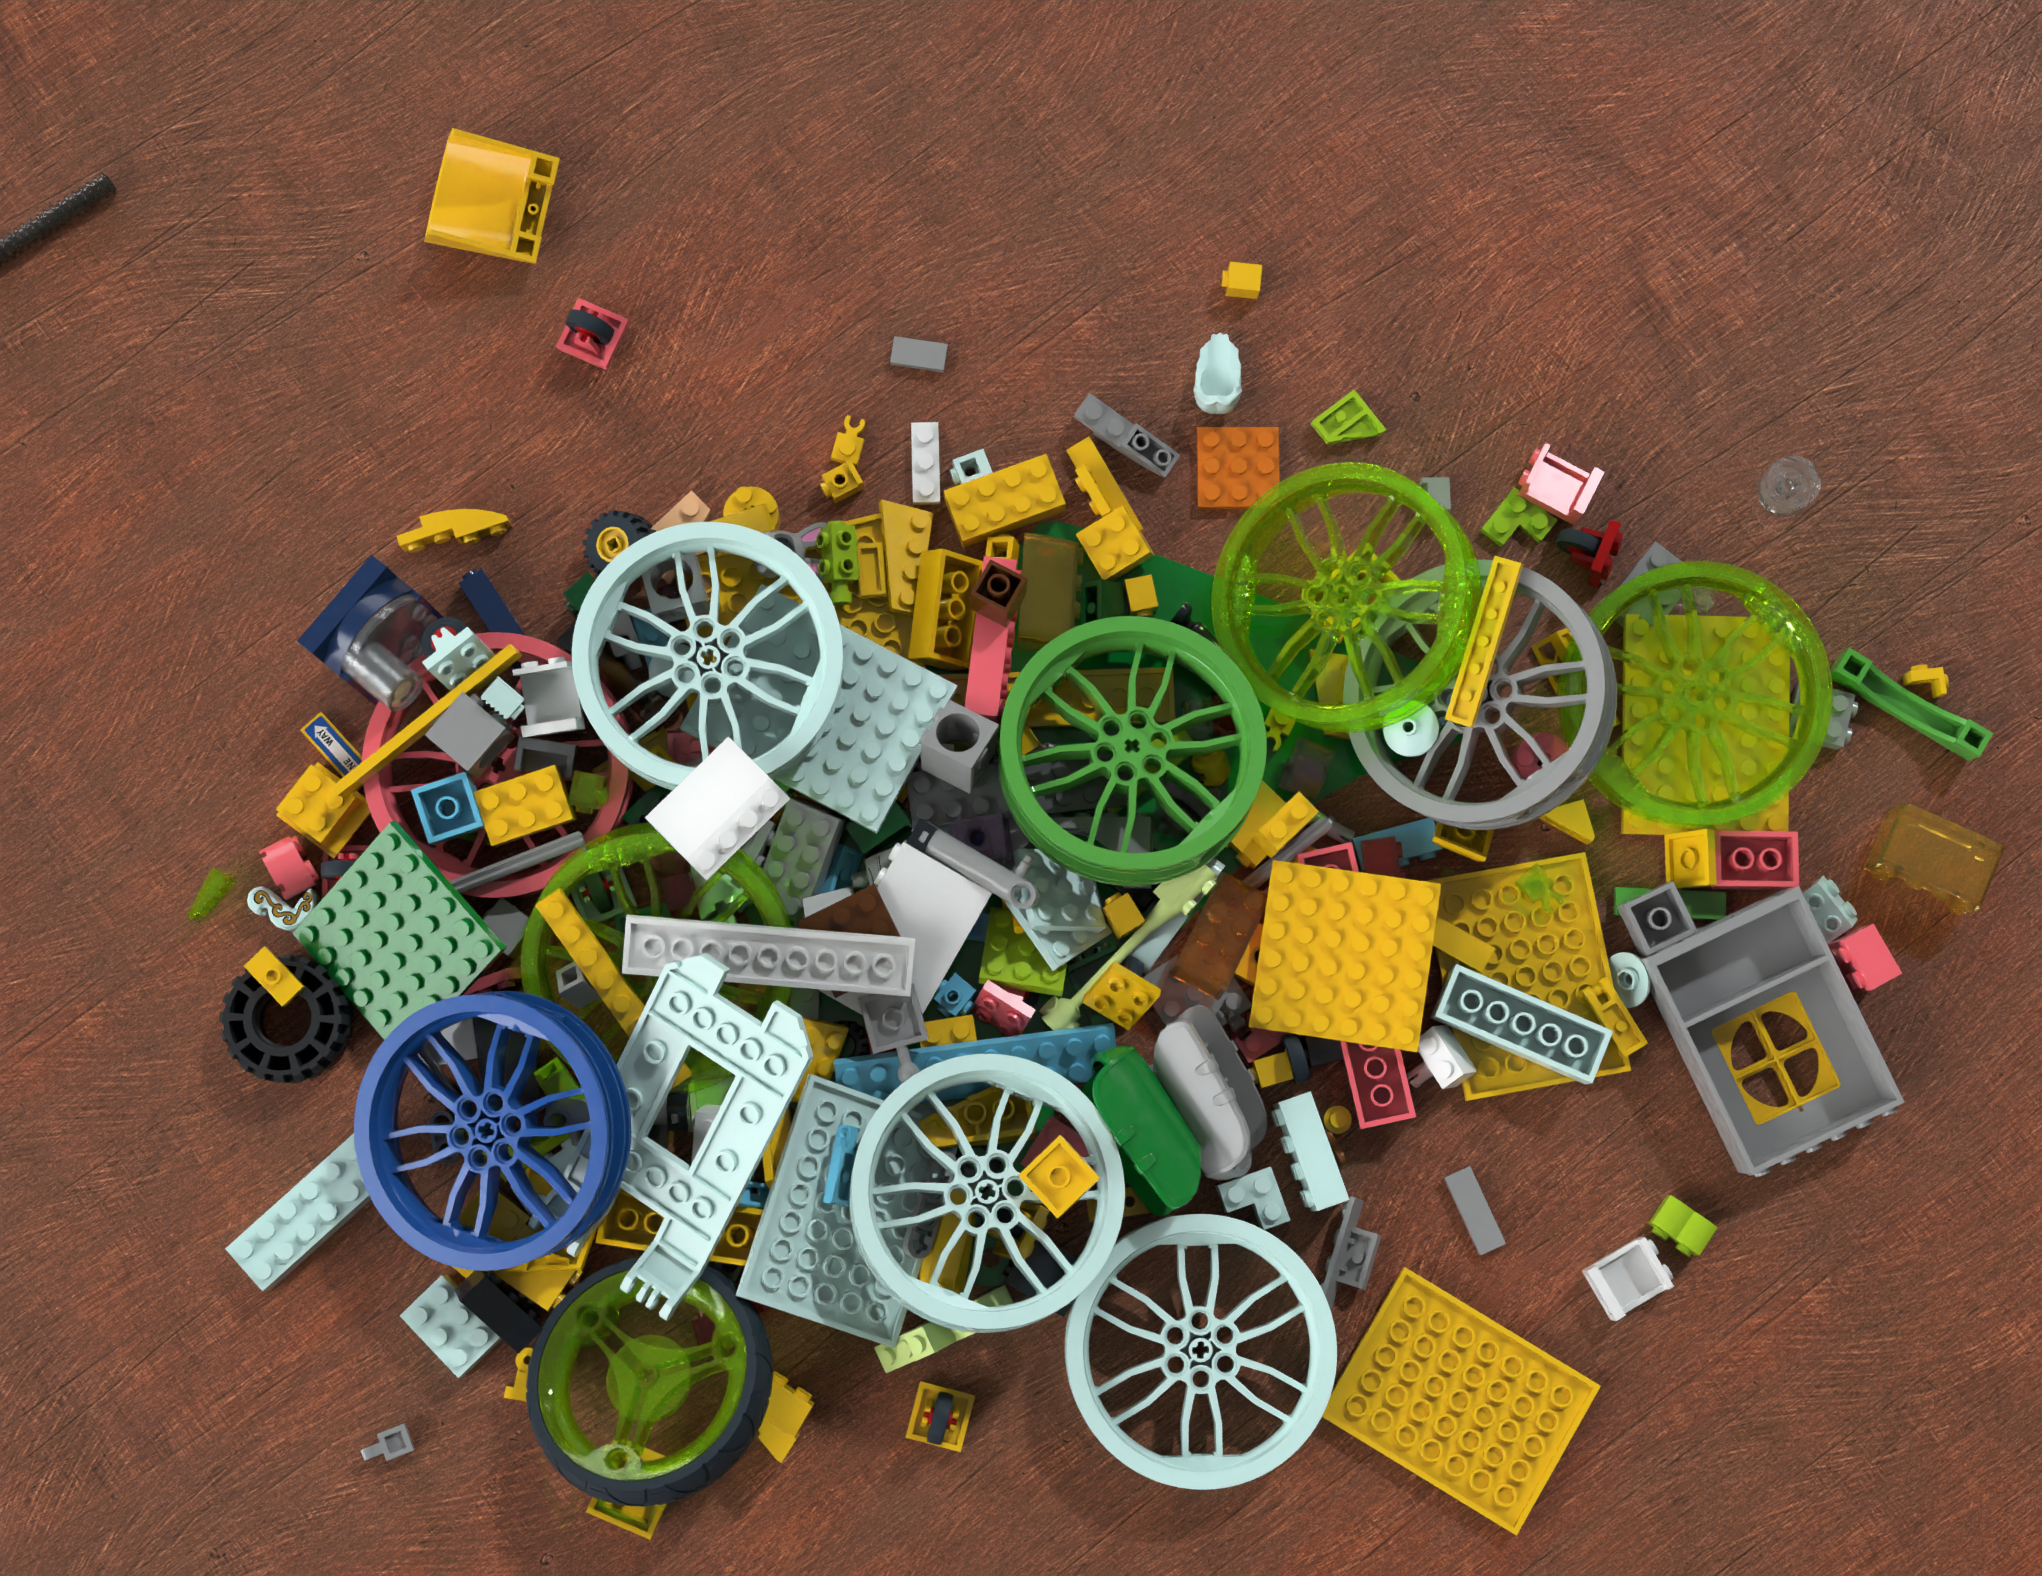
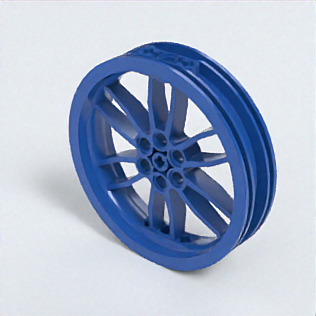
M494 991L457 996L435 1002L415 1012L400 1023L377 1049L366 1069L356 1101L354 1116L355 1151L364 1185L375 1207L395 1233L410 1246L433 1260L461 1269L475 1271L506 1269L550 1255L569 1246L587 1233L606 1212L619 1190L629 1159L631 1146L629 1101L621 1074L611 1054L591 1028L569 1010L545 998L522 992ZM476 1017L497 1023L487 1057L484 1090L466 1060L441 1033V1031L456 1023ZM511 1029L516 1032L525 1033L527 1039L518 1066L507 1086H505V1052ZM541 1038L551 1041L573 1068L581 1088L547 1095L524 1106L520 1101V1097L535 1066ZM429 1041L450 1067L463 1093L462 1096L446 1086L419 1058L418 1054ZM410 1069L427 1091L455 1114L454 1122L429 1123L398 1130L399 1102L404 1082ZM580 1094L585 1095L590 1121L569 1126L538 1125L537 1111L560 1099ZM498 1095L502 1098L503 1101L502 1108H500L497 1103ZM472 1102L476 1104V1114L472 1111ZM516 1117H518L521 1121L520 1130L517 1128L515 1123ZM591 1128L589 1162L578 1193L557 1167L530 1146L531 1136H557ZM465 1129H466V1130L468 1131V1133H469V1140H468V1141H467V1140L465 1139V1137H464V1131H465ZM415 1133H446L449 1147L426 1159L404 1164L399 1137ZM509 1145L513 1148V1157H511L508 1153ZM483 1151L487 1154V1163L482 1158ZM461 1153L464 1156L465 1162L450 1192L443 1219L438 1217L421 1198L407 1170L439 1163ZM522 1163H525L543 1176L568 1203L569 1208L558 1219L554 1217L535 1192ZM501 1170L518 1198L543 1224L545 1229L532 1236L514 1241H504L487 1235L497 1205ZM477 1174H481L480 1205L475 1228L460 1224L461 1221L458 1219L467 1192Z

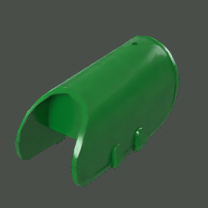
M1118 1045L1097 1052L1091 1059L1093 1075L1086 1082L1081 1092L1097 1108L1101 1118L1113 1135L1122 1162L1125 1184L1128 1183L1152 1215L1157 1217L1165 1216L1190 1202L1197 1193L1201 1179V1145L1192 1134L1149 1065L1135 1050V1047Z

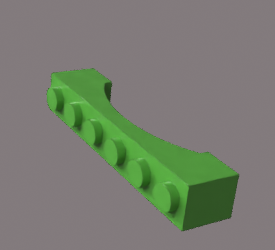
M1847 648L1838 655L1826 677L1965 760L1971 761L1981 756L1993 735L1992 732L1970 719L1967 720L1949 713L1911 693L1882 673L1872 664L1873 661L1853 649Z

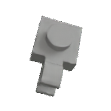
M403 1423L378 1433L379 1443L362 1449L361 1453L364 1461L383 1453L386 1461L414 1451L415 1447L407 1425Z

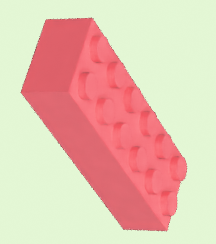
M984 556L982 572L991 559L1020 575L1022 574V570H1017V560ZM1018 609L1007 628L979 613L976 614L965 708L1000 726L1008 695V679L1011 671V655L1014 646V631Z

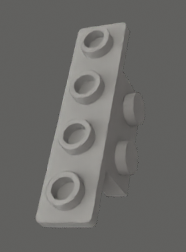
M1350 1196V1200L1343 1206L1341 1228L1335 1233V1248L1332 1256L1326 1262L1325 1270L1327 1274L1325 1281L1320 1285L1330 1309L1333 1307L1340 1282L1366 1290L1382 1237L1379 1234L1356 1228L1364 1201Z

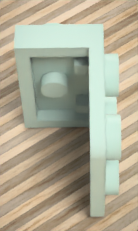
M1823 875L1814 881L1810 888L1803 892V895L1827 944L1851 929L1858 919L1854 907L1848 901L1844 902L1838 893L1840 891L1836 884L1830 879L1827 880Z

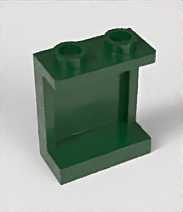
M1109 942L1094 948L1095 954L1086 958L1084 954H1081L1068 961L1070 965L1066 967V972L1076 993L1118 951L1117 944L1110 946ZM1081 1004L1091 1026L1107 1024L1112 1021L1087 1005Z

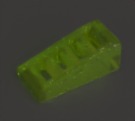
M214 867L211 868L187 914V918L200 922L236 883L237 878Z

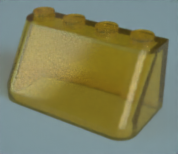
M1024 533L1022 576L1027 578V594L1020 604L1017 649L1040 650L1054 638L1074 628V618H1080L1081 602L1075 600L1076 591H1081L1082 575H1077L1078 564L1083 565L1084 548H1079V542L1036 533Z

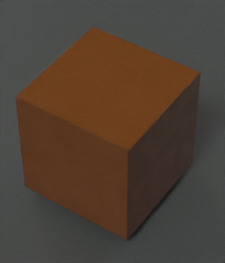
M990 559L970 593V609L1007 628L1027 594V578Z

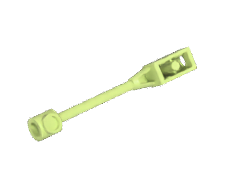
M1205 864L1187 875L1161 883L1153 891L1160 900L1145 918V923L1071 999H1058L1056 996H1053L1039 1011L1043 1015L1041 1017L1052 1030L1080 1027L1081 1025L1077 1021L1081 1017L1079 1006L1082 1004L1083 995L1114 961L1121 964L1152 930L1155 931L1176 915L1179 916L1182 912L1187 916L1198 904L1194 899L1201 892L1206 896L1217 885L1213 880L1217 875Z

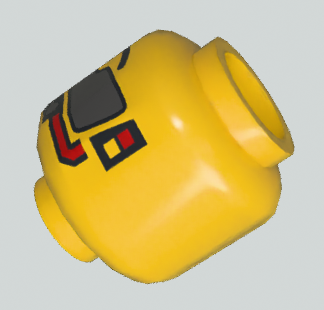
M1223 749L1205 755L1193 756L1191 759L1193 771L1197 780L1202 785L1219 786L1224 783L1231 773V766Z

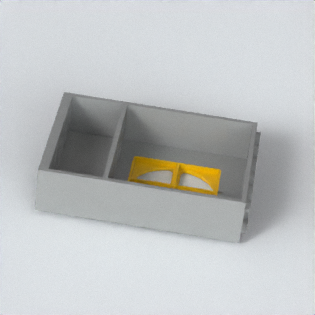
M1799 886L1782 889L1698 929V932L1648 956L1639 957L1650 976V992L1738 1173L1748 1174V1176L1755 1175V1177L1763 1176L1771 1171L1770 1166L1779 1162L1781 1165L1788 1164L1797 1159L1796 1154L1804 1150L1806 1153L1813 1152L1822 1147L1821 1142L1830 1138L1832 1141L1838 1140L1846 1136V1130L1856 1126L1857 1129L1868 1126L1873 1123L1871 1118L1880 1114L1882 1117L1898 1111L1897 1106L1904 1103L1896 1083ZM1769 1011L1788 1015L1806 1029L1807 1037L1779 1051L1774 1047L1761 1016ZM1748 1021L1752 1024L1766 1055L1762 1060L1737 1071L1733 1068L1731 1061L1732 1041L1740 1025ZM1809 1048H1814L1818 1056L1817 1078L1811 1091L1807 1095L1800 1097L1784 1067V1061ZM1767 1068H1772L1786 1093L1788 1103L1782 1107L1763 1104L1743 1089L1742 1081Z

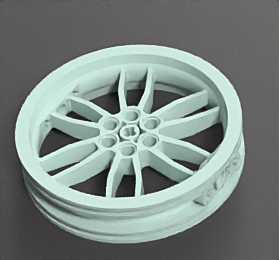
M695 522L672 526L652 533L626 548L605 567L588 591L577 617L572 642V669L575 687L583 710L605 746L621 763L640 777L673 791L695 767L676 764L660 758L640 746L638 741L663 723L690 693L700 695L698 731L703 761L709 756L706 733L709 704L723 703L732 726L734 743L742 750L739 725L728 695L729 690L733 687H739L766 705L797 717L790 734L784 740L761 756L752 759L774 780L798 764L817 744L828 727L841 692L844 670L843 644L838 617L825 587L813 570L796 553L774 538L747 527L722 522ZM707 552L712 581L709 615L696 616L686 590L682 557L686 554ZM717 552L748 558L769 568L780 576V579L755 596L733 621L726 626L719 624L720 587L715 558ZM669 559L675 560L679 592L690 622V627L683 632H680L650 612L623 603L629 586L638 577ZM790 585L803 601L802 604L773 625L745 636L741 629L755 611L782 588ZM624 612L651 624L670 638L667 647L640 644L613 635L612 630L618 615ZM804 613L810 614L816 629L820 648V662L813 677L783 665L750 659L744 656L746 650L779 634ZM702 626L712 627L713 633L711 636L702 638L698 635V630ZM729 636H735L740 642L735 648H727L724 645L725 639ZM607 641L636 654L673 661L674 665L673 668L639 685L614 706L609 707L601 687L598 660ZM678 644H689L691 646L690 651L686 655L677 654L675 648ZM713 654L716 662L712 663L710 661V665H705L703 657ZM732 664L742 665L744 670L739 676H732L728 673V668ZM685 670L692 671L695 675L694 679L689 683H683L679 680L680 674ZM751 672L780 675L806 684L807 690L801 705L795 707L768 695L748 681ZM710 681H717L721 684V688L717 693L710 694L705 690L706 685ZM674 683L678 690L660 712L634 733L628 735L615 719L616 715L645 694Z
M1002 1054L965 1055L939 1062L913 1075L895 1089L878 1108L861 1138L855 1156L850 1181V1218L857 1245L870 1271L882 1287L905 1308L934 1324L958 1331L974 1333L1003 1332L1028 1326L1050 1316L1074 1300L1099 1274L1113 1250L1122 1223L1125 1202L1124 1173L1120 1154L1111 1131L1101 1118L1094 1104L1070 1081L1045 1066L1015 1056ZM975 1082H985L1004 1090L992 1119L985 1156L979 1157L975 1155L960 1125L938 1099L936 1093L957 1085ZM1013 1094L1023 1100L1033 1102L1032 1106L1034 1108L1023 1134L1010 1153L1007 1154L1004 1151L997 1150L1001 1117L1009 1096L1011 1097ZM926 1099L932 1104L950 1128L963 1155L956 1162L934 1146L908 1116V1112ZM1042 1105L1061 1112L1070 1121L1082 1138L1089 1153L1088 1157L1082 1158L1089 1165H1092L1094 1171L1101 1177L1096 1183L1097 1190L1087 1191L1078 1200L1095 1199L1097 1200V1207L1089 1239L1073 1265L1066 1260L1049 1236L1020 1212L1021 1203L1044 1204L1034 1192L1030 1191V1188L1018 1176L1020 1173L1013 1167L1014 1160L1033 1131ZM899 1122L904 1123L924 1151L952 1174L953 1180L951 1183L910 1182L885 1187L874 1186L881 1152L887 1139ZM993 1159L1000 1160L1004 1165L1003 1172L998 1174L992 1172L989 1168V1162ZM965 1163L972 1164L976 1171L975 1176L971 1178L963 1176L960 1170L961 1165ZM1008 1183H1019L1022 1188L1021 1195H1010L1007 1190ZM987 1186L991 1188L990 1193L993 1194V1197L989 1196L987 1200L981 1198L982 1193H979V1189L983 1190ZM954 1190L963 1192L965 1202L961 1205L954 1204L950 1199V1193ZM905 1192L941 1194L943 1206L919 1216L879 1222L876 1217L874 1197ZM1004 1208L1010 1211L1012 1219L1009 1223H1001L998 1220L997 1211ZM951 1213L955 1214L959 1218V1225L941 1252L929 1284L909 1276L888 1249L881 1233L882 1230L915 1226ZM971 1213H978L982 1216L983 1225L981 1227L975 1228L969 1224L968 1216ZM1014 1226H1020L1039 1241L1064 1270L1065 1275L1048 1289L1042 1285L1022 1258L1010 1233ZM987 1230L997 1231L1012 1261L1036 1290L1037 1295L1014 1304L986 1307L968 1300L980 1269ZM964 1232L975 1237L972 1267L963 1292L957 1294L939 1287L937 1281L948 1254Z
M1183 1214L1147 1223L1115 1242L1113 1250L1099 1274L1072 1302L1065 1332V1364L1069 1385L1083 1418L1097 1439L1118 1460L1137 1473L1170 1486L1200 1490L1220 1489L1243 1484L1272 1471L1291 1457L1308 1439L1320 1421L1331 1396L1337 1366V1339L1332 1313L1322 1288L1303 1260L1285 1243L1269 1232L1235 1218L1212 1214ZM1177 1244V1278L1184 1308V1315L1178 1320L1172 1318L1150 1298L1117 1280L1116 1277L1134 1258L1157 1245ZM1218 1244H1238L1262 1257L1280 1274L1276 1279L1249 1294L1222 1319H1217L1213 1313L1219 1281ZM1208 1245V1248H1210V1281L1204 1306H1193L1186 1281L1184 1249H1187V1246ZM1287 1282L1299 1301L1298 1305L1266 1324L1239 1332L1234 1321L1254 1301L1282 1283ZM1113 1284L1141 1300L1165 1322L1159 1333L1130 1326L1099 1309L1098 1303L1108 1285ZM1201 1312L1206 1316L1207 1321L1204 1327L1197 1329L1193 1327L1191 1320L1194 1314ZM1299 1313H1304L1310 1344L1309 1368L1305 1383H1299L1270 1366L1237 1355L1236 1346L1238 1343L1272 1331ZM1099 1315L1129 1333L1161 1343L1164 1347L1162 1356L1127 1368L1100 1386H1095L1089 1362V1338L1093 1317ZM1173 1327H1178L1182 1331V1338L1177 1343H1170L1167 1339V1333ZM1221 1327H1228L1231 1330V1338L1225 1343L1219 1342L1216 1337L1217 1331ZM1201 1341L1203 1346H1207V1352H1202L1201 1357H1197V1353H1193L1192 1348L1197 1347L1198 1342ZM1178 1356L1182 1359L1183 1366L1180 1371L1171 1372L1168 1369L1167 1365L1171 1357ZM1222 1356H1229L1232 1360L1231 1368L1225 1372L1220 1371L1217 1367L1218 1359ZM1240 1366L1269 1373L1299 1389L1301 1396L1290 1415L1284 1414L1252 1394L1235 1378ZM1158 1367L1161 1368L1166 1377L1145 1398L1117 1416L1110 1417L1099 1398L1103 1392L1133 1375ZM1197 1371H1205L1208 1376L1206 1384L1200 1387L1195 1386L1193 1375ZM1177 1380H1182L1185 1382L1186 1388L1180 1419L1181 1455H1159L1138 1444L1121 1430L1119 1424L1149 1406ZM1220 1380H1226L1252 1403L1283 1421L1282 1426L1272 1436L1243 1454L1223 1455L1222 1419L1215 1389L1216 1383ZM1196 1393L1207 1394L1214 1423L1215 1451H1212V1454H1191L1189 1451V1419Z

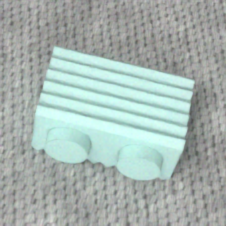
M499 676L481 695V700H485V703L489 704L490 708L494 707V711H498L499 715H503V719H508L509 717L515 719L525 708L521 704L524 698Z

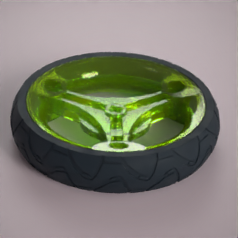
M636 1256L618 1261L593 1273L573 1288L555 1307L546 1320L543 1330L539 1333L532 1351L526 1381V1389H528L526 1401L531 1427L539 1446L543 1448V1453L556 1471L580 1491L606 1502L627 1506H654L675 1502L703 1490L714 1483L715 1480L721 1478L742 1457L754 1440L768 1408V1398L771 1396L773 1358L766 1328L752 1301L735 1296L738 1289L736 1283L722 1272L708 1265L682 1301L702 1311L716 1325L712 1342L700 1346L681 1348L673 1340L660 1335H645L635 1339L627 1336L616 1326L620 1317V1309L638 1302L636 1295L645 1282L638 1278L635 1288L628 1294L622 1291L620 1286L627 1273L641 1257ZM654 1288L651 1289V1291H650V1293H649V1295H648V1297H647L646 1299H649V1297H650L651 1293L653 1292ZM599 1318L597 1324L591 1327L593 1322ZM612 1332L625 1343L617 1353L604 1342ZM597 1344L610 1362L606 1387L610 1401L619 1411L613 1443L597 1448L582 1432L576 1421L571 1401L572 1374L582 1347H591ZM735 1347V1351L733 1352V1354L729 1357H726L727 1351L730 1348ZM711 1355L715 1358L714 1361L692 1367L690 1363ZM726 1371L729 1374L726 1392L720 1408L708 1427L693 1442L681 1450L663 1458L645 1460L642 1454L656 1421L665 1419L679 1409L687 1398L691 1385L712 1374ZM633 1421H636L638 1424L631 1447H627L626 1444ZM627 1458L626 1464L619 1468L620 1461Z

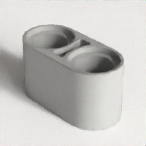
M437 1111L430 1116L428 1124L437 1123L443 1116H446L450 1123L455 1120V1115L447 1111ZM430 1133L433 1154H436L448 1144L447 1134ZM461 1153L456 1154L451 1159H445L440 1163L456 1164L462 1159L463 1155Z

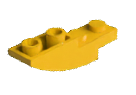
M479 509L446 510L420 516L421 528L397 535L396 537L399 546L404 552L415 553L425 548L424 545L433 542L435 544H442L451 540V536L454 535L460 544L472 545L478 543L481 537L490 534L491 536H499L506 533L507 528L512 527V524L507 515Z

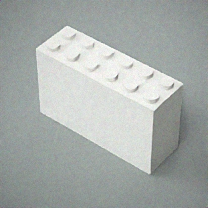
M905 840L902 845L899 843L895 844L888 857L892 863L888 869L885 867L881 869L874 883L878 885V891L900 936L915 938L912 983L915 985L923 1014L992 892L929 855L913 848ZM819 989V991L861 1015L863 1014L858 999L872 994L847 992L835 998L831 990Z

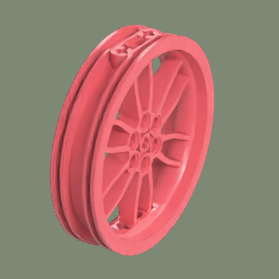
M503 632L476 634L491 649L494 655L498 654L509 644L513 645L522 654V657L517 660L521 663L538 661V666L549 664L548 659L565 657V661H572V656L567 652L533 637ZM424 654L404 668V670L412 675L414 682L410 692L402 700L391 703L381 696L367 728L362 762L398 734L406 713L423 691H426L433 704L440 700L432 686V683L437 678L422 663L427 659ZM520 678L514 690L523 697ZM600 680L606 702L609 707H612L617 703V700L609 688ZM622 711L616 715L615 719L624 731L630 735L629 725ZM511 717L505 719L513 726L510 732L517 734L518 737H522L521 729L515 727L517 717L515 719ZM601 739L563 742L565 744L578 745V749L605 746ZM507 746L479 779L472 775L477 791L481 790L486 784L493 786L531 773L514 770L517 747L510 749ZM607 748L608 771L604 773L574 774V779L564 778V781L571 782L607 781L599 811L583 835L585 840L583 847L562 854L551 862H541L536 869L505 876L462 894L489 898H516L534 895L566 883V880L578 874L585 867L592 865L617 835L624 821L622 816L629 809L635 782L629 776L630 769L621 763ZM402 752L363 783L367 804L379 832L381 833L390 822L397 821L449 882L479 870L474 865L488 840L485 828L479 830L467 859L462 860L448 853L446 847L449 841L433 847L421 841L415 835L405 820L396 795L399 793L411 792L412 789L430 783L403 786L393 785L392 762L395 760L432 758L450 762L456 761L443 752ZM504 759L503 765L506 766V769L504 771L499 770L497 774L498 768L494 765L496 761L501 762ZM456 762V774L466 772V770ZM564 824L555 827L562 837L570 834ZM532 835L523 838L530 850L538 847Z

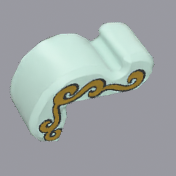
M264 886L252 889L247 899L248 906L255 914L266 916L268 911L270 920L276 927L290 932H294L321 901L317 891L310 888L296 906L292 908L273 891Z

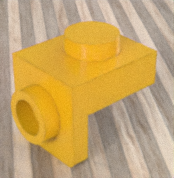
M1927 664L1910 667L1911 671L1902 675L1904 686L1931 683L1933 699L1946 695L1949 689V679L1944 674L1943 667L1928 669Z

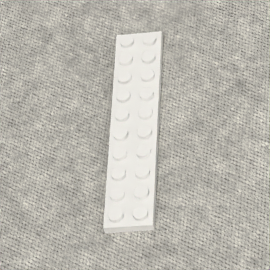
M627 915L622 974L660 976L664 966L670 962L708 954L730 969L724 982L910 996L915 938Z

